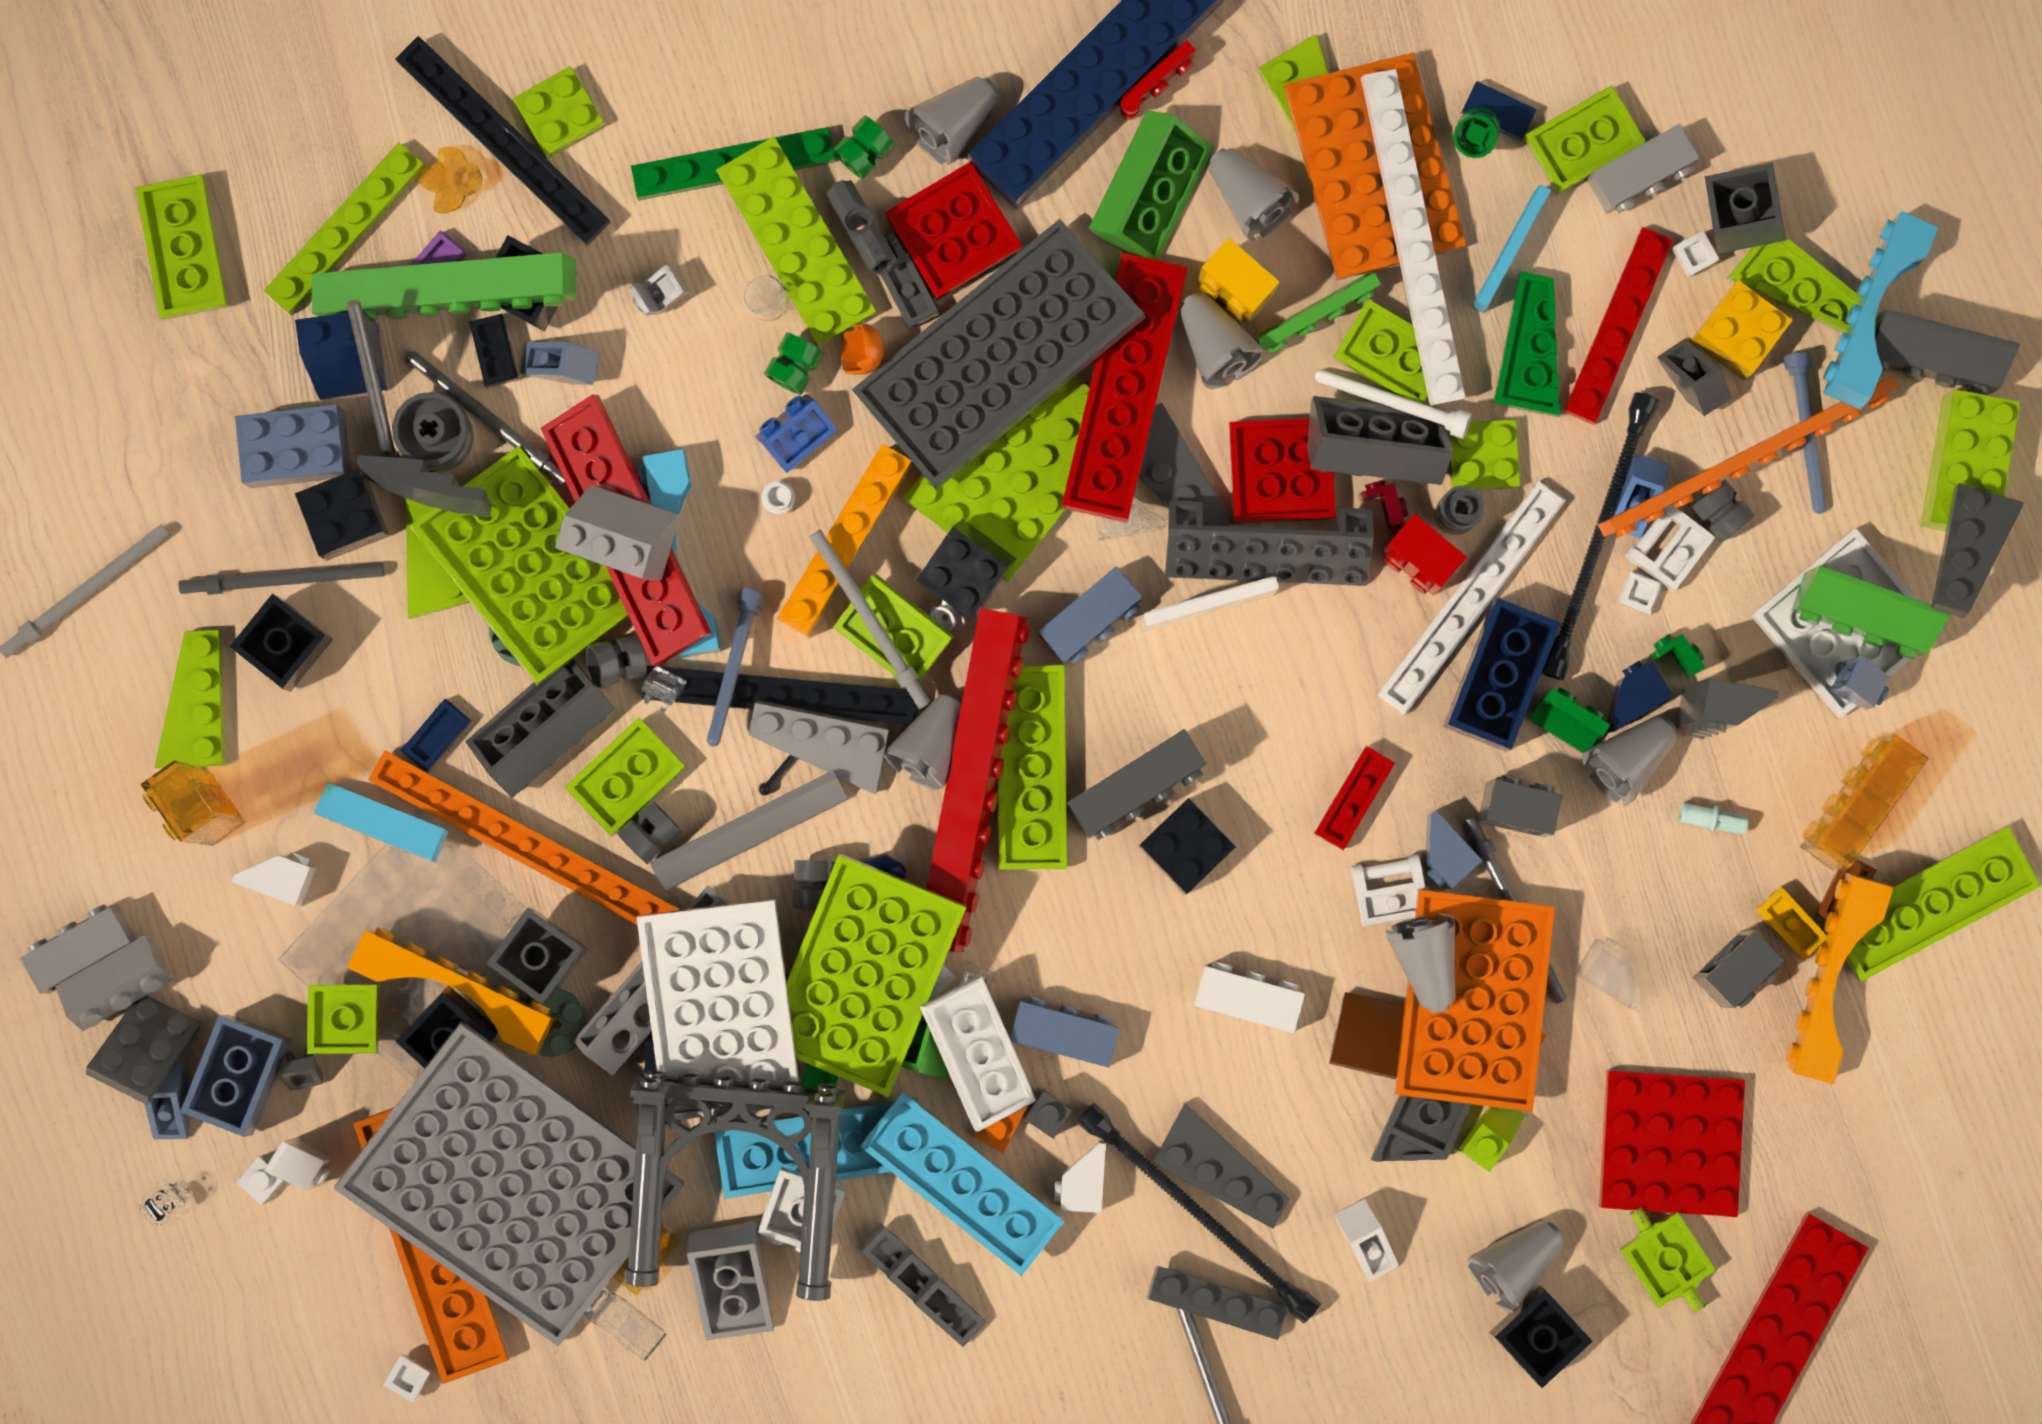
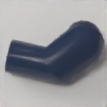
M880 854L860 861L905 880L906 869L902 863L888 854Z

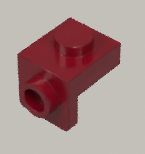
M1381 480L1365 485L1366 491H1362L1359 494L1360 502L1380 497L1388 530L1401 527L1405 523L1404 517L1408 516V510L1404 497L1398 498L1395 483L1386 485L1385 481Z

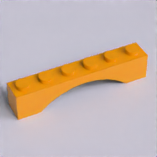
M883 443L826 536L846 570H848L867 536L913 467L912 460ZM819 551L816 552L777 617L781 623L808 639L825 613L839 586L837 579Z
M1846 872L1845 879L1839 880L1835 890V899H1838L1835 912L1829 913L1825 924V931L1828 932L1825 945L1821 944L1815 957V964L1818 965L1815 978L1810 977L1806 986L1805 996L1809 997L1805 1010H1800L1797 1016L1795 1028L1799 1030L1795 1043H1790L1786 1053V1062L1789 1063L1788 1068L1793 1073L1834 1084L1844 1053L1837 1037L1833 1018V996L1837 977L1845 959L1855 944L1870 929L1884 920L1893 887L1889 884Z
M376 927L375 932L364 930L347 968L376 982L418 977L452 986L469 996L484 1010L495 1025L503 1042L533 1056L539 1054L556 1018L548 1014L550 1010L548 1006L542 1005L535 1000H531L530 1004L517 999L519 996L518 992L503 985H500L499 990L486 985L488 978L473 971H469L468 975H465L455 970L458 964L444 957L438 956L437 960L431 959L424 955L426 952L425 948L408 941L406 946L393 940L396 935L385 929Z

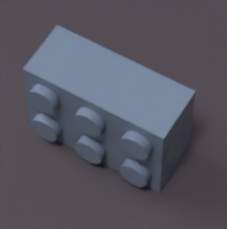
M337 404L235 416L241 482L249 488L330 480L350 472L345 412Z
M229 1014L219 1015L180 1112L243 1137L253 1135L291 1038Z

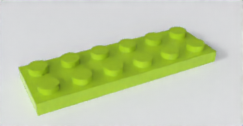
M774 136L716 170L778 278L786 287L789 297L818 346L852 328L854 324H858L877 313Z
M1065 665L1023 666L1021 676L1016 678L1014 691L1017 693V701L1014 710L1009 713L1007 725H1010L1011 728L1010 738L1007 745H1003L1001 758L1004 759V769L1001 778L998 779L999 870L1067 869Z
M2009 826L1991 833L1893 885L1884 920L1870 929L1855 944L1846 959L1857 980L1862 982L2041 887Z

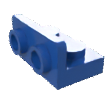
M808 394L802 397L799 395L790 400L785 406L786 410L777 418L772 417L765 421L759 428L760 432L755 436L786 473L838 431L837 427L816 401Z

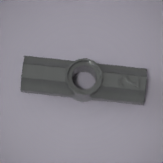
M841 180L833 184L826 195L845 227L851 243L858 250L871 275H883L891 271L894 264L897 263V259L852 180ZM862 225H867L864 229L856 230Z

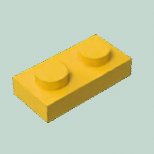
M1778 887L1754 910L1800 960H1805L1827 938V935L1782 887Z

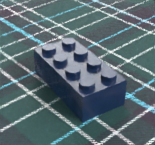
M1500 598L1492 601L1443 727L1504 752L1512 750L1561 623Z

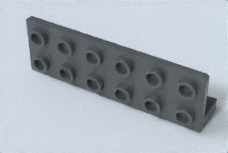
M1169 500L1165 576L1170 578L1257 581L1274 576L1277 582L1366 586L1374 541L1373 509L1338 508V531L1203 525V502Z

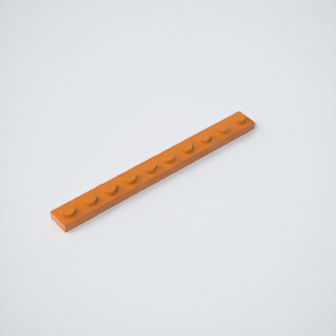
M1894 376L1878 382L1872 398L1865 405L1869 404L1871 409L1889 401L1888 394L1899 388ZM1840 401L1598 524V527L1603 537L1616 533L1617 537L1620 538L1637 529L1634 524L1635 522L1643 518L1646 523L1665 515L1663 508L1670 504H1673L1675 509L1694 500L1691 495L1692 493L1701 489L1703 494H1706L1722 486L1720 479L1730 475L1732 480L1751 471L1748 466L1749 464L1758 461L1761 466L1779 457L1776 451L1786 446L1788 451L1793 450L1807 442L1804 436L1814 432L1815 436L1818 437L1834 429L1835 427L1832 422L1842 418L1845 423L1863 413L1861 410Z
M384 750L368 779L372 783L636 925L638 915L681 910Z

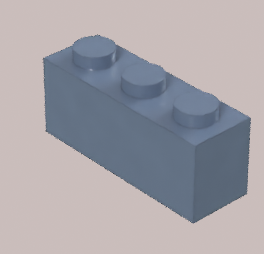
M1115 566L1038 631V635L1063 665L1068 661L1076 664L1089 653L1086 646L1095 639L1101 643L1115 631L1112 625L1117 620L1123 617L1127 621L1141 609L1138 603L1142 600V596L1119 568Z
M1028 996L1027 1002L1020 1001L1010 1036L1011 1042L1109 1068L1119 1032V1027L1113 1026L1114 1019L1094 1014L1093 1020L1080 1017L1081 1010L1061 1005L1060 1011L1047 1008L1048 1001Z

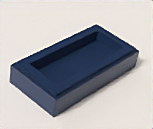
M1476 81L1461 114L1472 107L1481 106L1488 108L1498 117L1501 128L1500 132L1521 142L1537 109Z
M444 699L401 751L423 770L429 772L472 720L451 702Z

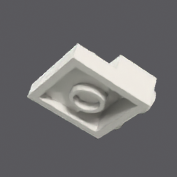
M784 1167L780 1168L758 1229V1234L763 1235L765 1241L774 1245H782L783 1242L793 1245L799 1253L804 1205V1184L801 1173ZM835 1185L832 1229L846 1192L845 1188Z

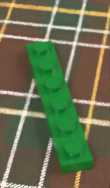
M828 127L775 137L794 170L835 163ZM768 139L631 165L637 199L640 201L722 185L724 183L716 170Z

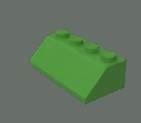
M1146 110L1088 229L1108 244L1128 254L1159 260L1214 146L1175 115Z
M1822 565L1804 573L1791 610L1799 613V619L1815 625H1819L1821 621L1833 625L1831 630L1838 634L1851 636L1852 633L1861 635L1865 637V643L1883 648L1884 644L1897 648L1896 654L1909 659H1916V656L1920 657L1929 654L1950 616L1948 613L1931 609V604Z

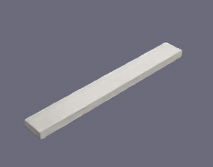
M1540 480L1537 481L1379 691L1378 697L1402 715L1407 713L1565 503L1566 499Z

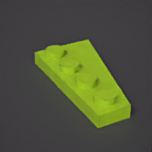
M1316 34L1260 66L1258 69L1294 131L1295 128L1283 87L1288 83L1328 74Z
M1787 237L1786 241L1752 247L1727 277L1728 280L1733 282L1739 280L1754 292L1842 333H1847L1850 324L1846 323V318L1854 304L1858 305L1861 296Z
M406 498L408 619L418 618L470 603L410 528V524L434 507Z
M222 631L184 632L154 766L157 769L225 766Z

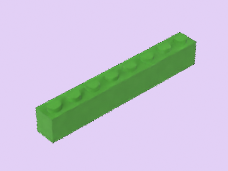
M563 252L312 274V314L317 316L348 312L347 302L352 300H360L362 310L375 321L378 315H387V318L405 319L407 318V313L418 312L419 316L431 317L437 316L440 310H449V313L467 314L470 312V308L480 307L482 311L492 312L500 311L501 305H512V308L529 309L533 307V303L544 302L545 306H563L564 300L577 299L576 259Z

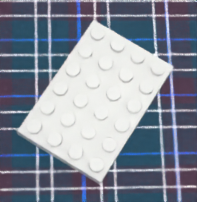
M768 899L638 915L637 925L657 1070L665 1072V1076L679 1077L681 1073H695L700 1075V1079L714 1080L715 1076H730L735 1078V1082L748 1083L749 1079L754 1078L769 1080V1085L783 1086V1083L787 1081L799 1082L776 900ZM667 1098V1104H669L673 1100V1098ZM708 1101L712 1116L717 1115V1113L726 1112L733 1105L730 1102ZM681 1104L675 1108L674 1115L677 1120L703 1117V1112L698 1106ZM748 1104L751 1111L772 1109L774 1107Z

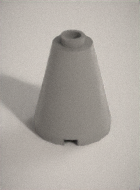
M974 77L909 109L905 113L907 128L909 132L914 129L920 137L916 143L931 159L941 165L947 161V165H949L957 158L997 104V88L987 78Z
M1234 148L1220 149L1210 159L1209 172L1243 234L1251 241L1256 240L1254 235L1258 233L1265 237L1278 228L1292 213L1288 209L1292 200L1296 204L1299 201V193L1293 187Z
M1194 293L1184 299L1180 315L1206 388H1222L1227 386L1224 382L1225 379L1234 376L1237 381L1254 369L1262 359L1260 353H1264L1260 344L1208 294L1200 295L1199 293Z
M948 693L947 696L939 695L887 748L884 754L887 763L899 773L903 768L911 774L909 779L921 786L932 790H939L940 787L943 788L947 782L962 698L953 693Z
M1654 716L1589 748L1582 755L1583 765L1586 767L1590 764L1593 773L1589 777L1603 794L1615 803L1622 799L1624 800L1623 805L1627 806L1636 799L1677 742V729L1669 719Z
M1446 913L1437 914L1438 920L1435 921L1427 920L1426 915L1408 919L1392 925V931H1385L1387 939L1421 1007L1429 1008L1431 1013L1445 1011L1450 1008L1449 1004L1455 1001V921L1453 915Z
M1539 1221L1472 1254L1467 1259V1261L1472 1262L1468 1265V1268L1475 1281L1487 1296L1493 1293L1500 1299L1496 1305L1508 1313H1513L1519 1308L1563 1248L1561 1241L1563 1234L1552 1222L1547 1224Z

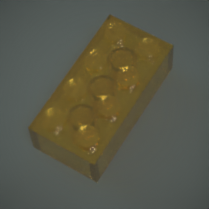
M1897 734L1881 736L1877 740L1872 738L1861 752V755L1864 757L1857 768L1852 766L1845 773L1841 780L1844 784L1837 795L1832 793L1821 807L1824 811L1818 822L1813 820L1801 835L1805 840L1800 847L1832 871L1850 869L1929 759Z
M174 760L140 784L146 792L142 795L144 801L153 812L157 810L160 812L165 820L162 826L174 841L178 839L180 842L214 846L246 823L208 767Z

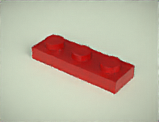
M1365 746L1313 834L1344 851L1394 767L1395 762Z

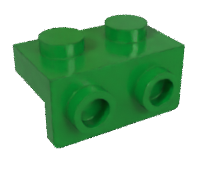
M1561 687L1557 691L1553 688L1547 690L1531 714L1530 721L1584 754L1594 745L1597 738L1604 736L1610 724L1603 720L1605 715L1592 706L1588 705L1585 709L1574 702L1576 697Z

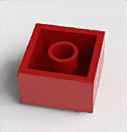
M1415 513L1381 552L1386 556L1384 562L1394 571L1400 573L1403 570L1412 578L1410 581L1411 585L1424 595L1427 592L1434 595L1439 591L1467 558L1466 555Z

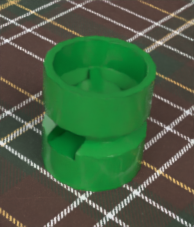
M1481 106L1472 107L1465 111L1459 118L1453 135L1454 143L1459 152L1470 158H1481L1491 153L1496 146L1501 130L1498 117L1490 109Z
M866 115L853 126V135L851 137L844 136L832 149L835 156L845 167L861 180H864L876 167L875 160L877 158L884 159L896 146L891 137Z
M786 332L777 348L779 356L771 358L763 374L779 386L795 394L802 395L810 380L808 372L817 368L824 353L808 341Z

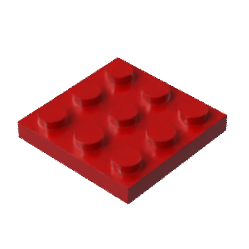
M971 161L884 212L885 217L936 300L1023 249L1022 244Z
M1310 418L1229 422L1234 524L1330 520L1336 518L1334 472H1322L1311 469L1307 451Z

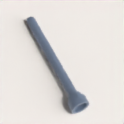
M1799 352L1783 356L1785 370H1789V376H1793L1800 422L1813 416L1807 373H1810L1809 367L1812 366L1810 352ZM1814 432L1804 436L1807 442L1803 444L1812 508L1815 513L1822 514L1826 510L1817 441Z
M741 588L738 594L737 604L739 605L738 610L741 613L707 736V743L712 747L718 746L721 741L753 617L758 615L759 610H762L766 595L754 589Z

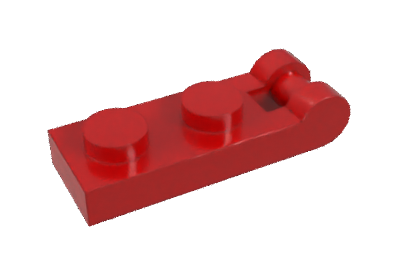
M1188 40L1123 95L1120 103V114L1123 118L1127 120L1135 119L1139 115L1142 103L1150 96L1154 98L1159 97L1169 87L1168 81L1173 76L1178 74L1181 77L1195 64L1192 60L1195 57L1196 49Z

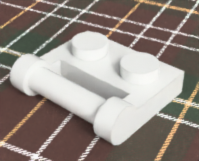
M1670 504L1663 508L1665 515L1653 522L1636 547H1631L1625 554V557L1674 592L1715 539V536ZM1670 522H1675L1680 527L1653 562L1646 554Z
M1418 854L1407 856V860L1362 867L1361 864L1351 866V875L1362 926L1415 917L1417 890H1426ZM1406 873L1411 874L1412 883L1367 891L1365 882L1367 880Z

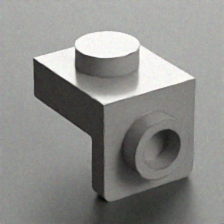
M673 263L665 264L643 283H636L629 287L635 306L646 316L662 314L690 292Z

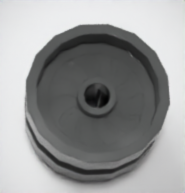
M435 392L418 393L405 400L396 411L392 424L393 440L399 452L407 459L424 460L429 472L449 471L460 465L469 455L474 441L473 425L466 412L448 396ZM435 429L438 433L432 438L429 434L431 430Z

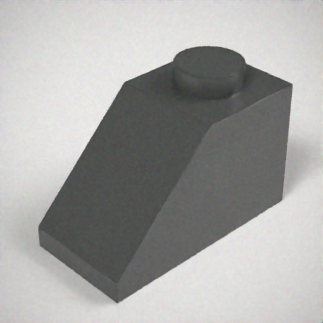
M1683 339L1657 357L1659 363L1684 399L1703 416H1706L1732 398L1722 369L1686 339Z

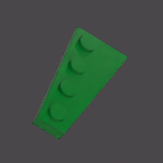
M1523 271L1519 273L1493 404L1559 418L1561 413L1558 395L1559 373H1557L1558 351L1555 333L1554 278Z

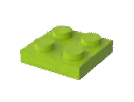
M571 65L513 98L547 159L605 126Z
M1516 419L1470 422L1464 439L1450 435V431L1447 430L1453 451L1449 463L1451 488L1469 486L1475 490H1492L1520 487Z
M379 984L308 985L307 1054L379 1053Z

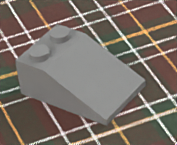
M757 1222L689 1231L687 1258L706 1340L774 1331L764 1252L760 1234H758Z

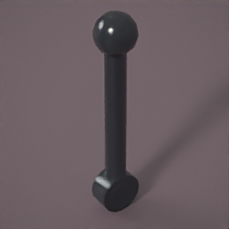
M789 755L768 781L759 785L758 791L761 795L766 796L770 794L771 786L796 757Z

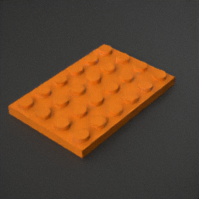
M1413 52L1288 83L1283 87L1337 281L1400 265L1361 77L1366 74L1396 69L1435 255L1462 249L1467 246Z
M1417 890L1415 917L1426 915L1427 920L1433 921L1438 920L1437 914L1440 913L1451 914L1454 917L1455 1001L1449 1004V1009L1431 1013L1429 1008L1421 1007L1407 979L1394 1095L1533 1112L1555 906Z

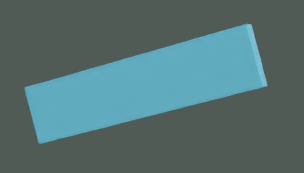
M1538 185L1473 302L1474 309L1483 313L1488 307L1551 189Z
M327 782L314 811V814L434 863L449 832L444 828Z

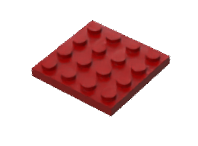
M1606 1070L1599 1207L1622 1210H1636L1642 1207L1643 1211L1678 1212L1681 1214L1738 1217L1745 1080Z

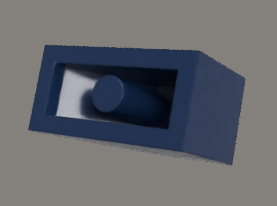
M1639 660L1622 670L1625 677L1616 683L1607 721L1610 724L1607 729L1609 733L1617 731L1673 696L1652 661L1642 665Z

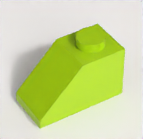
M1488 1106L1457 1150L1481 1168L1490 1172L1511 1144L1525 1114L1519 1110Z

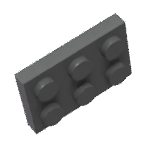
M146 995L131 1004L87 1065L86 1075L148 1105L200 1030L201 1022Z

